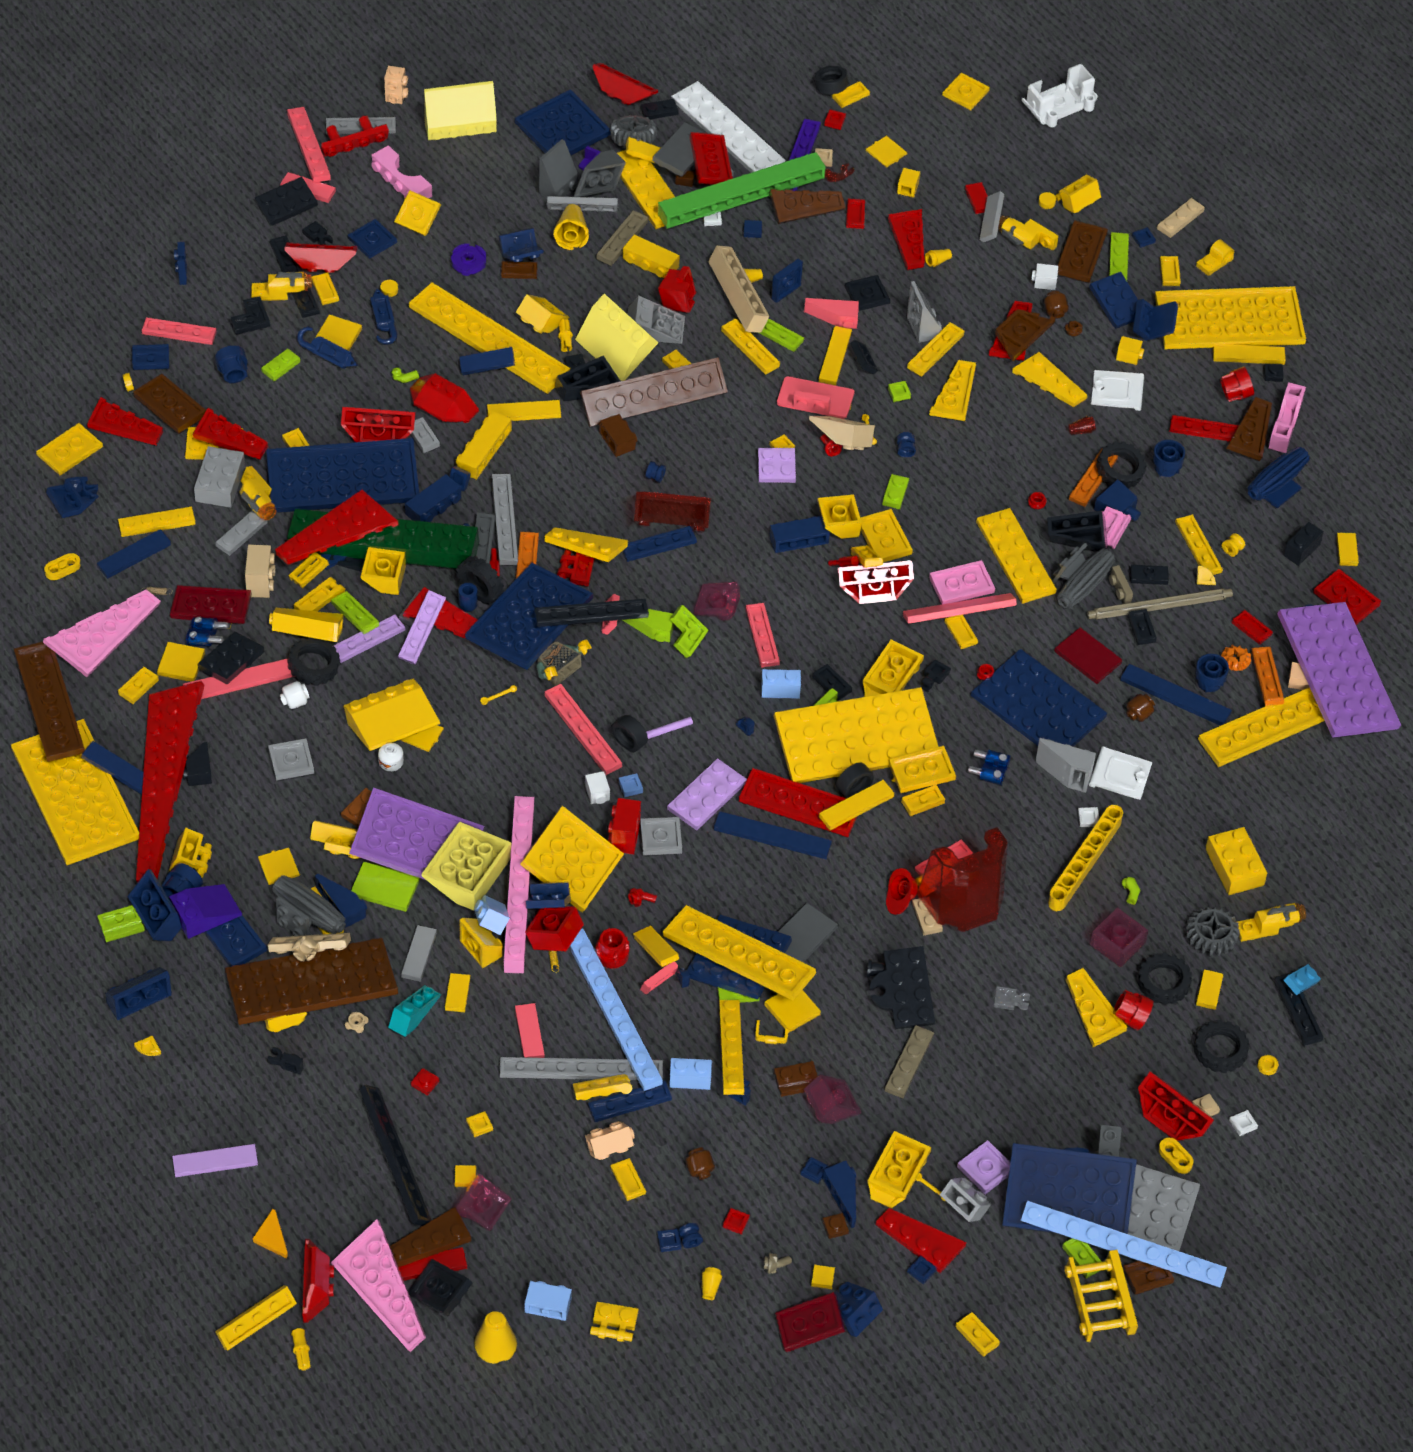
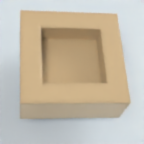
M815 148V152H817L824 165L832 167L833 149Z
M1210 1093L1193 1101L1210 1116L1220 1112V1108Z

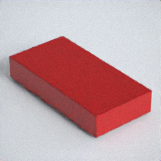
M982 182L965 185V191L975 214L985 213L988 195Z
M848 199L846 228L864 229L865 200Z
M1246 610L1242 611L1232 620L1233 625L1259 645L1273 633L1272 630Z

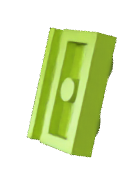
M133 905L97 915L106 942L145 931L142 920Z

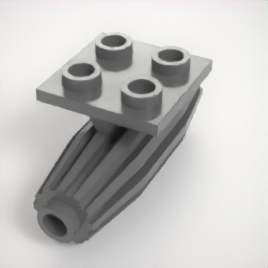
M1084 543L1080 548L1077 546L1070 553V556L1062 561L1059 565L1060 567L1054 572L1055 578L1052 581L1055 584L1060 578L1067 579L1057 597L1060 606L1072 608L1086 598L1105 578L1115 562L1114 555L1108 549L1103 548L1085 560L1082 552L1087 547V544Z
M285 875L279 877L273 885L272 890L278 896L276 898L277 922L281 927L292 931L294 936L309 935L311 924L332 934L340 933L345 928V917L329 901L306 885Z

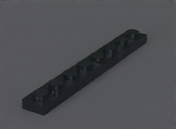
M364 1085L360 1088L363 1102L375 1127L376 1135L381 1142L382 1150L386 1155L389 1168L402 1195V1201L407 1208L409 1218L413 1224L424 1226L432 1220L380 1089Z

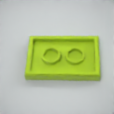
M363 862L351 891L356 893L359 899L407 912L420 878Z

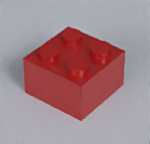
M618 798L617 805H613L612 821L609 823L608 842L623 853L635 854L640 828L641 801Z
M576 907L541 908L525 933L534 950L567 951L584 923Z

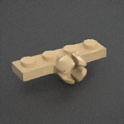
M350 933L273 937L268 944L269 952H276L277 954L294 951L293 955L298 960L305 961L306 959L310 961L317 952L334 948V950L345 949L350 943L351 937Z

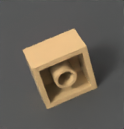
M248 545L245 579L246 590H251V597L270 598V591H274V580L271 579L275 576L276 565H272L275 563V553H271V545Z

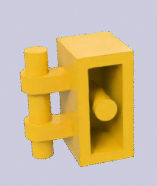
M1089 175L1076 180L1055 195L1056 200L1060 201L1062 199L1063 207L1072 213L1081 211L1084 207L1101 198L1097 179Z
M185 828L177 840L169 871L177 863H183L194 868L203 878L204 873L208 869L207 862L212 855V845L205 843L204 847L201 846L203 834Z

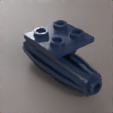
M1297 447L1278 457L1264 468L1248 486L1249 496L1256 500L1264 498L1274 507L1279 508L1301 490L1302 487L1292 479L1309 462L1310 456L1308 452L1302 447Z

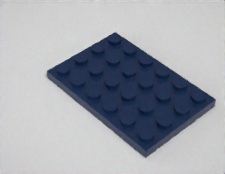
M531 563L465 633V637L467 640L528 670L569 625L537 627L534 608L589 603L593 599V593Z
M1022 649L1000 666L992 677L985 679L971 692V696L1037 746L1039 739L1042 738L1073 747L1107 717L1106 711Z
M1013 1143L1002 1226L1055 1233L1021 1221L1026 1203L1030 1201L1128 1234L1137 1159Z

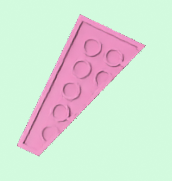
M144 590L127 598L126 601L118 605L111 606L110 609L104 612L96 613L76 623L75 626L69 629H63L58 634L45 638L43 643L84 676L88 677L160 605L161 601L148 590Z
M376 1219L331 1263L407 1350L411 1352L426 1336L380 1221Z

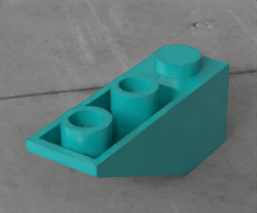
M424 985L394 1008L388 1028L406 1037L415 1030L440 998L441 994L433 988Z

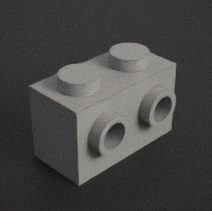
M966 1178L951 1179L940 1194L943 1199L969 1222L979 1221L991 1206L986 1200L987 1197L983 1193L976 1191L972 1187V1183Z

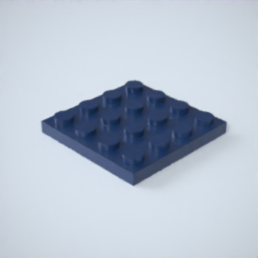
M571 89L515 117V124L544 153L563 139L570 155H573L611 135L610 128Z
M719 915L717 919L783 953H786L792 942L791 936L723 915ZM698 953L687 969L690 979L757 1000L765 989L764 986Z

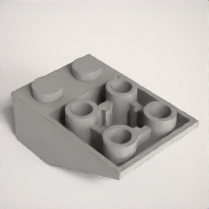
M638 296L628 307V315L657 342L682 344L684 315L641 296Z
M1040 738L1036 763L1067 788L1086 793L1092 776L1096 753Z

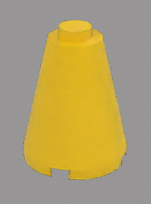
M575 204L565 207L554 228L556 243L567 250H574L573 247H583L589 238V231L582 210Z
M494 1311L485 1317L475 1337L474 1345L478 1356L488 1363H499L510 1359L514 1355L517 1348V1340L506 1317L501 1312Z

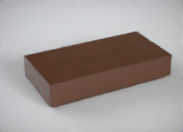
M502 261L501 278L537 279V262Z

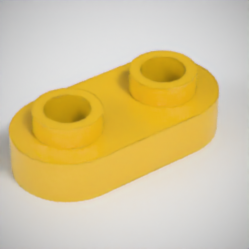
M69 553L48 562L44 568L45 576L50 580H58L76 572L81 566L79 556Z
M1164 1138L1160 1142L1159 1154L1176 1172L1186 1174L1191 1171L1193 1158L1174 1138ZM1165 1149H1171L1172 1152H1167Z

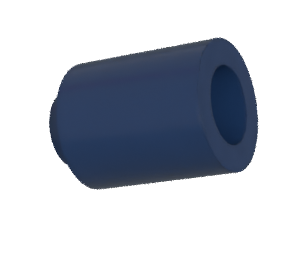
M464 583L459 587V607L463 611H473L478 605L477 587L472 583Z

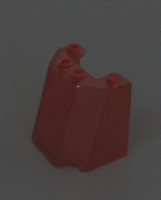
M998 827L986 831L984 840L988 845L987 849L958 859L954 852L947 847L931 850L917 895L938 924L945 925L946 923L957 927V930L965 932L997 920L1004 896L1008 841Z

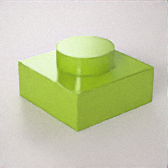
M906 381L888 384V391L893 402L911 398Z

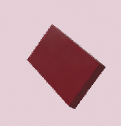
M177 585L170 617L181 620H195L197 617H201L202 620L245 624L252 593L251 590Z

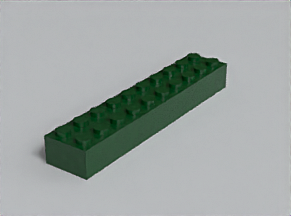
M295 509L287 539H291L329 512ZM397 519L398 526L385 527L381 532H371L362 539L339 547L336 545L329 547L327 551L321 553L365 559L368 547L405 552L406 563L457 568L469 556H476L480 540L478 527Z

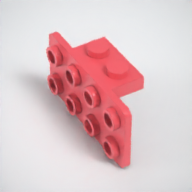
M787 376L784 378L777 399V405L845 419L850 410L854 390Z

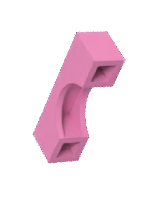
M386 146L372 154L371 165L373 170L379 172L384 180L390 182L397 192H401L405 198L409 190L426 198L432 197V185L421 175L406 176L397 170L399 168V155L390 146Z
M1288 382L1280 413L1271 434L1269 449L1287 452L1306 387Z

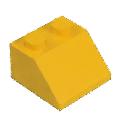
M526 294L516 311L521 316L520 319L523 322L532 324L533 329L541 334L542 332H552L559 326L561 319H569V316L547 299Z
M854 495L818 498L817 501L825 529L841 539L859 537L862 522Z
M368 547L361 579L380 593L399 595L406 568L405 552Z
M460 919V942L482 968L502 957L503 944L492 935L491 930L480 926L477 919Z

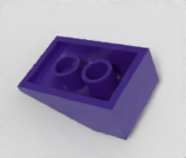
M225 884L188 888L169 896V900L178 913L182 930L188 939L242 916L240 909Z

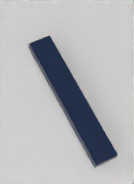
M1131 664L1128 665L1121 676L1120 681L1219 726L1224 725L1231 715V709Z
M720 811L714 825V831L822 859H827L832 845V840Z

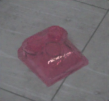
M738 583L703 584L694 614L718 616L720 620L731 619L736 612L740 599Z
M478 1174L468 1185L455 1208L461 1217L470 1218L488 1231H491L512 1198Z

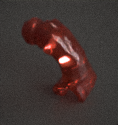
M849 163L843 164L839 174L830 169H825V177L829 182L842 181L854 173V168L852 167L848 171Z

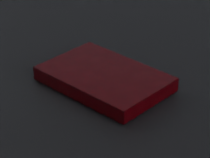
M1081 627L1055 648V653L1095 684H1098L1122 664L1120 657Z
M834 1292L775 1313L786 1352L846 1332Z

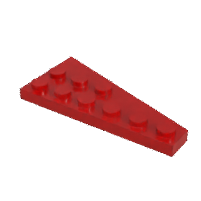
M360 490L276 548L275 552L288 565L308 558L312 553L318 551L320 553L325 552L329 547L335 545L339 547L362 539L371 532H381L385 527L398 526V520L364 490Z

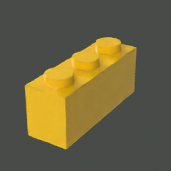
M635 234L623 247L624 260L641 267L643 270H648L658 277L664 278L669 269L677 270L679 267L680 255Z

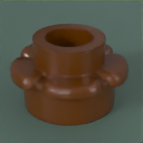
M1070 321L1065 326L1067 334L1073 337L1080 335L1083 328L1082 324L1077 321Z

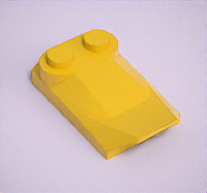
M890 640L863 679L864 697L902 691L913 674L919 671L924 655Z
M894 1131L868 1179L870 1199L891 1209L905 1200L922 1167L927 1162L931 1147Z

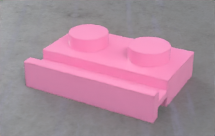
M1106 506L1103 514L1106 520L1108 546L1115 549L1131 520V516Z

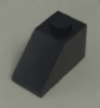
M203 742L186 760L187 768H184L183 775L184 780L188 779L189 786L212 784L207 742Z

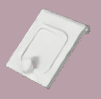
M1094 370L1091 405L1135 408V410L1140 411L1144 374Z
M1102 746L1089 786H1097L1141 800L1152 762Z

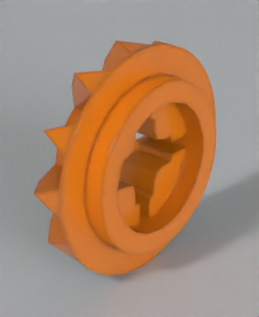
M1232 644L1229 648L1225 647L1221 654L1228 662L1230 670L1241 671L1246 669L1251 663V654L1248 653L1247 648L1243 649L1240 645L1235 647ZM1234 653L1239 657V662L1236 657H1233Z

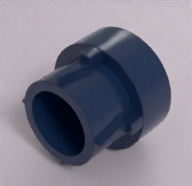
M227 346L216 353L217 369L223 373L226 382L237 383L247 377L248 362L245 350L242 347Z
M1162 440L1156 444L1153 462L1155 463V470L1160 477H1171L1176 473L1179 474L1185 457L1184 447L1175 440Z
M1206 654L1199 658L1195 675L1198 686L1205 693L1219 690L1224 685V682H1226L1229 671L1226 659L1217 654Z
M177 863L166 876V880L161 887L169 898V896L185 889L201 887L203 880L192 867L183 863Z

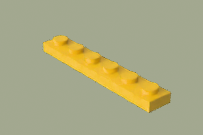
M719 1000L723 1095L744 1094L740 1000Z

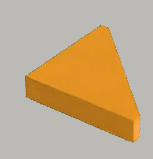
M272 1209L253 1237V1242L287 1258L288 1252L277 1214Z

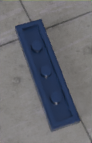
M691 526L629 542L628 547L622 552L626 561L629 562L695 544L697 539Z
M160 529L97 562V567L108 579L169 547L171 541Z
M92 741L83 752L81 758L142 795L144 772Z
M662 1081V1085L643 1091L641 1087L632 1090L628 1094L620 1093L589 1102L588 1107L594 1122L671 1101L672 1096L666 1081Z

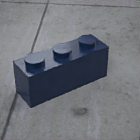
M447 474L405 503V515L414 521L431 522L439 513H444L449 506L460 501L461 486Z
M822 516L770 525V539L775 553L829 544L830 531L825 529Z

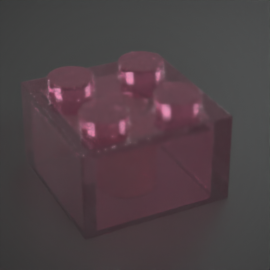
M1117 907L1092 932L1090 945L1122 967L1146 943L1148 929Z

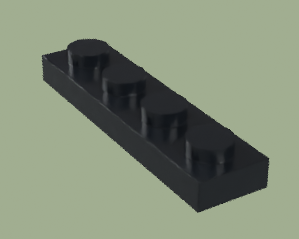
M1292 973L1276 976L1274 982L1303 1045L1306 1046L1323 1041L1324 1036L1303 992L1296 995L1284 982V979Z

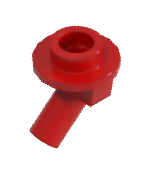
M823 434L820 439L825 444L824 450L826 454L830 457L839 455L842 445L836 444L826 434Z
M632 888L628 894L629 902L632 905L634 904L635 907H639L643 899L655 903L657 895L644 892L641 888Z

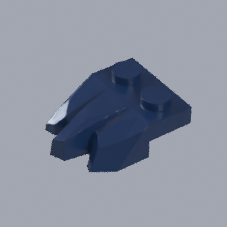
M72 477L65 479L62 485L48 487L46 494L61 517L65 518L81 514L99 497L97 495L98 484H87V477Z

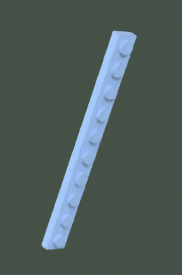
M581 929L569 947L643 1091L662 1085V1078L584 929Z
M1027 1201L1022 1215V1222L1109 1251L1118 1250L1119 1254L1219 1288H1221L1227 1267Z

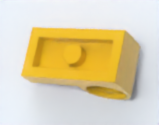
M1219 239L1212 245L1210 253L1197 261L1196 267L1209 276L1233 260L1234 250Z

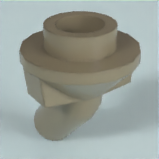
M769 1253V1257L764 1258V1269H768V1274L776 1273L777 1268L791 1264L792 1259L790 1256H786L777 1260V1254Z

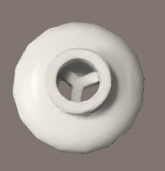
M298 681L283 686V694H280L283 705H288L290 709L305 705L309 698L305 684H301Z
M395 743L383 745L378 752L380 767L391 772L401 768L404 761L402 748Z

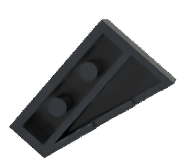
M603 355L558 375L555 389L563 401L582 399L581 391L620 382V379Z
M1102 510L1047 518L1048 535L1052 543L1078 546L1079 548L1086 543L1087 547L1085 549L1096 551L1103 548L1108 549L1106 520Z

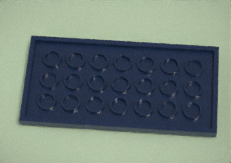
M413 438L266 449L269 486L272 489L270 498L274 507H271L272 513L295 511V509L316 510L336 508L360 490H364L379 505L406 503L419 494Z

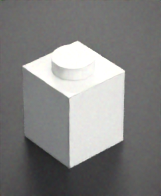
M1037 263L1036 271L1033 270L1032 281H1035L1034 288L1055 290L1058 266Z
M604 771L585 775V787L590 803L602 804L609 801L610 788Z

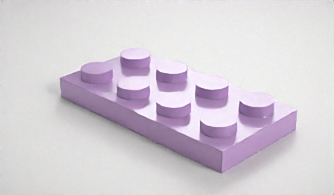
M717 758L667 805V810L695 830H698L745 785L747 779Z

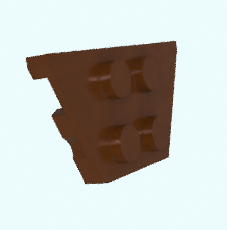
M1017 309L996 328L995 334L1010 359L1014 361L1055 323L1056 318L1050 316V319L1039 317V313H1029Z

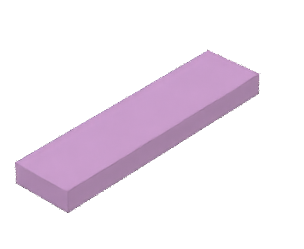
M428 590L398 655L399 659L416 665L446 597Z
M393 615L379 622V626L366 634L359 632L333 645L336 648V652L339 653L340 663L405 631V626L396 615Z
M255 1144L172 1156L175 1177L258 1165Z

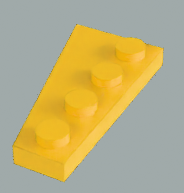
M1040 352L1020 363L1012 370V373L1023 376L1026 381L1033 382L1040 386V389L1053 393L1056 398L1072 407L1087 399V394Z
M958 360L950 374L949 380L943 386L941 394L938 395L934 406L930 409L929 415L965 421L975 374V362Z
M553 528L545 535V542L605 562H610L628 547V540L561 528Z
M1084 968L1067 975L1066 982L1093 1048L1127 1031L1126 1024L1122 1019L1113 1014L1114 1008Z

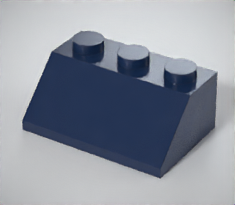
M148 869L127 897L153 940L172 941L182 928L179 916L151 869Z
M158 967L147 971L137 978H132L118 987H112L109 991L105 992L106 1002L116 1019L120 1020L171 996L169 973L167 970Z

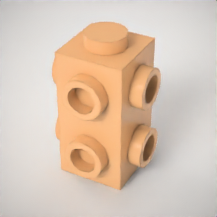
M388 66L385 75V102L402 104L404 98H407L408 88L406 86L408 76L405 75V68Z
M614 1122L608 1128H597L590 1131L591 1134L585 1135L590 1155L595 1159L601 1160L608 1158L609 1154L614 1152H626L629 1147L634 1146L632 1139L635 1136L632 1128L625 1123Z

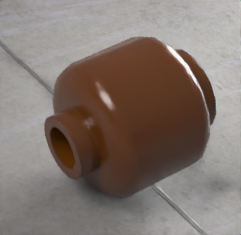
M1052 291L1044 299L1046 313L1049 316H1054L1056 319L1062 318L1069 310L1066 296L1060 293V291Z
M1137 694L1127 703L1128 711L1126 713L1131 720L1143 722L1154 713L1155 703L1147 694Z
M702 1147L688 1153L689 1156L685 1159L690 1175L692 1177H699L700 1180L710 1177V1172L715 1169L710 1151L704 1150Z

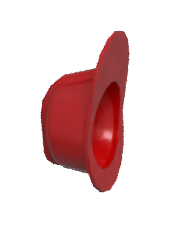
M896 869L889 880L886 906L888 911L894 915L905 911L909 902L915 898L918 892V883L907 869Z

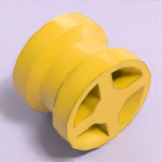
M1233 533L1229 540H1225L1222 543V549L1231 557H1235L1246 544L1240 535Z

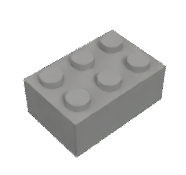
M208 446L194 487L195 502L232 507L245 468L244 452Z

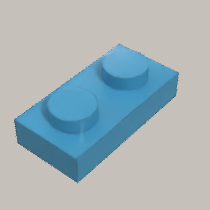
M1307 964L1288 975L1284 982L1298 995L1317 984L1321 978Z

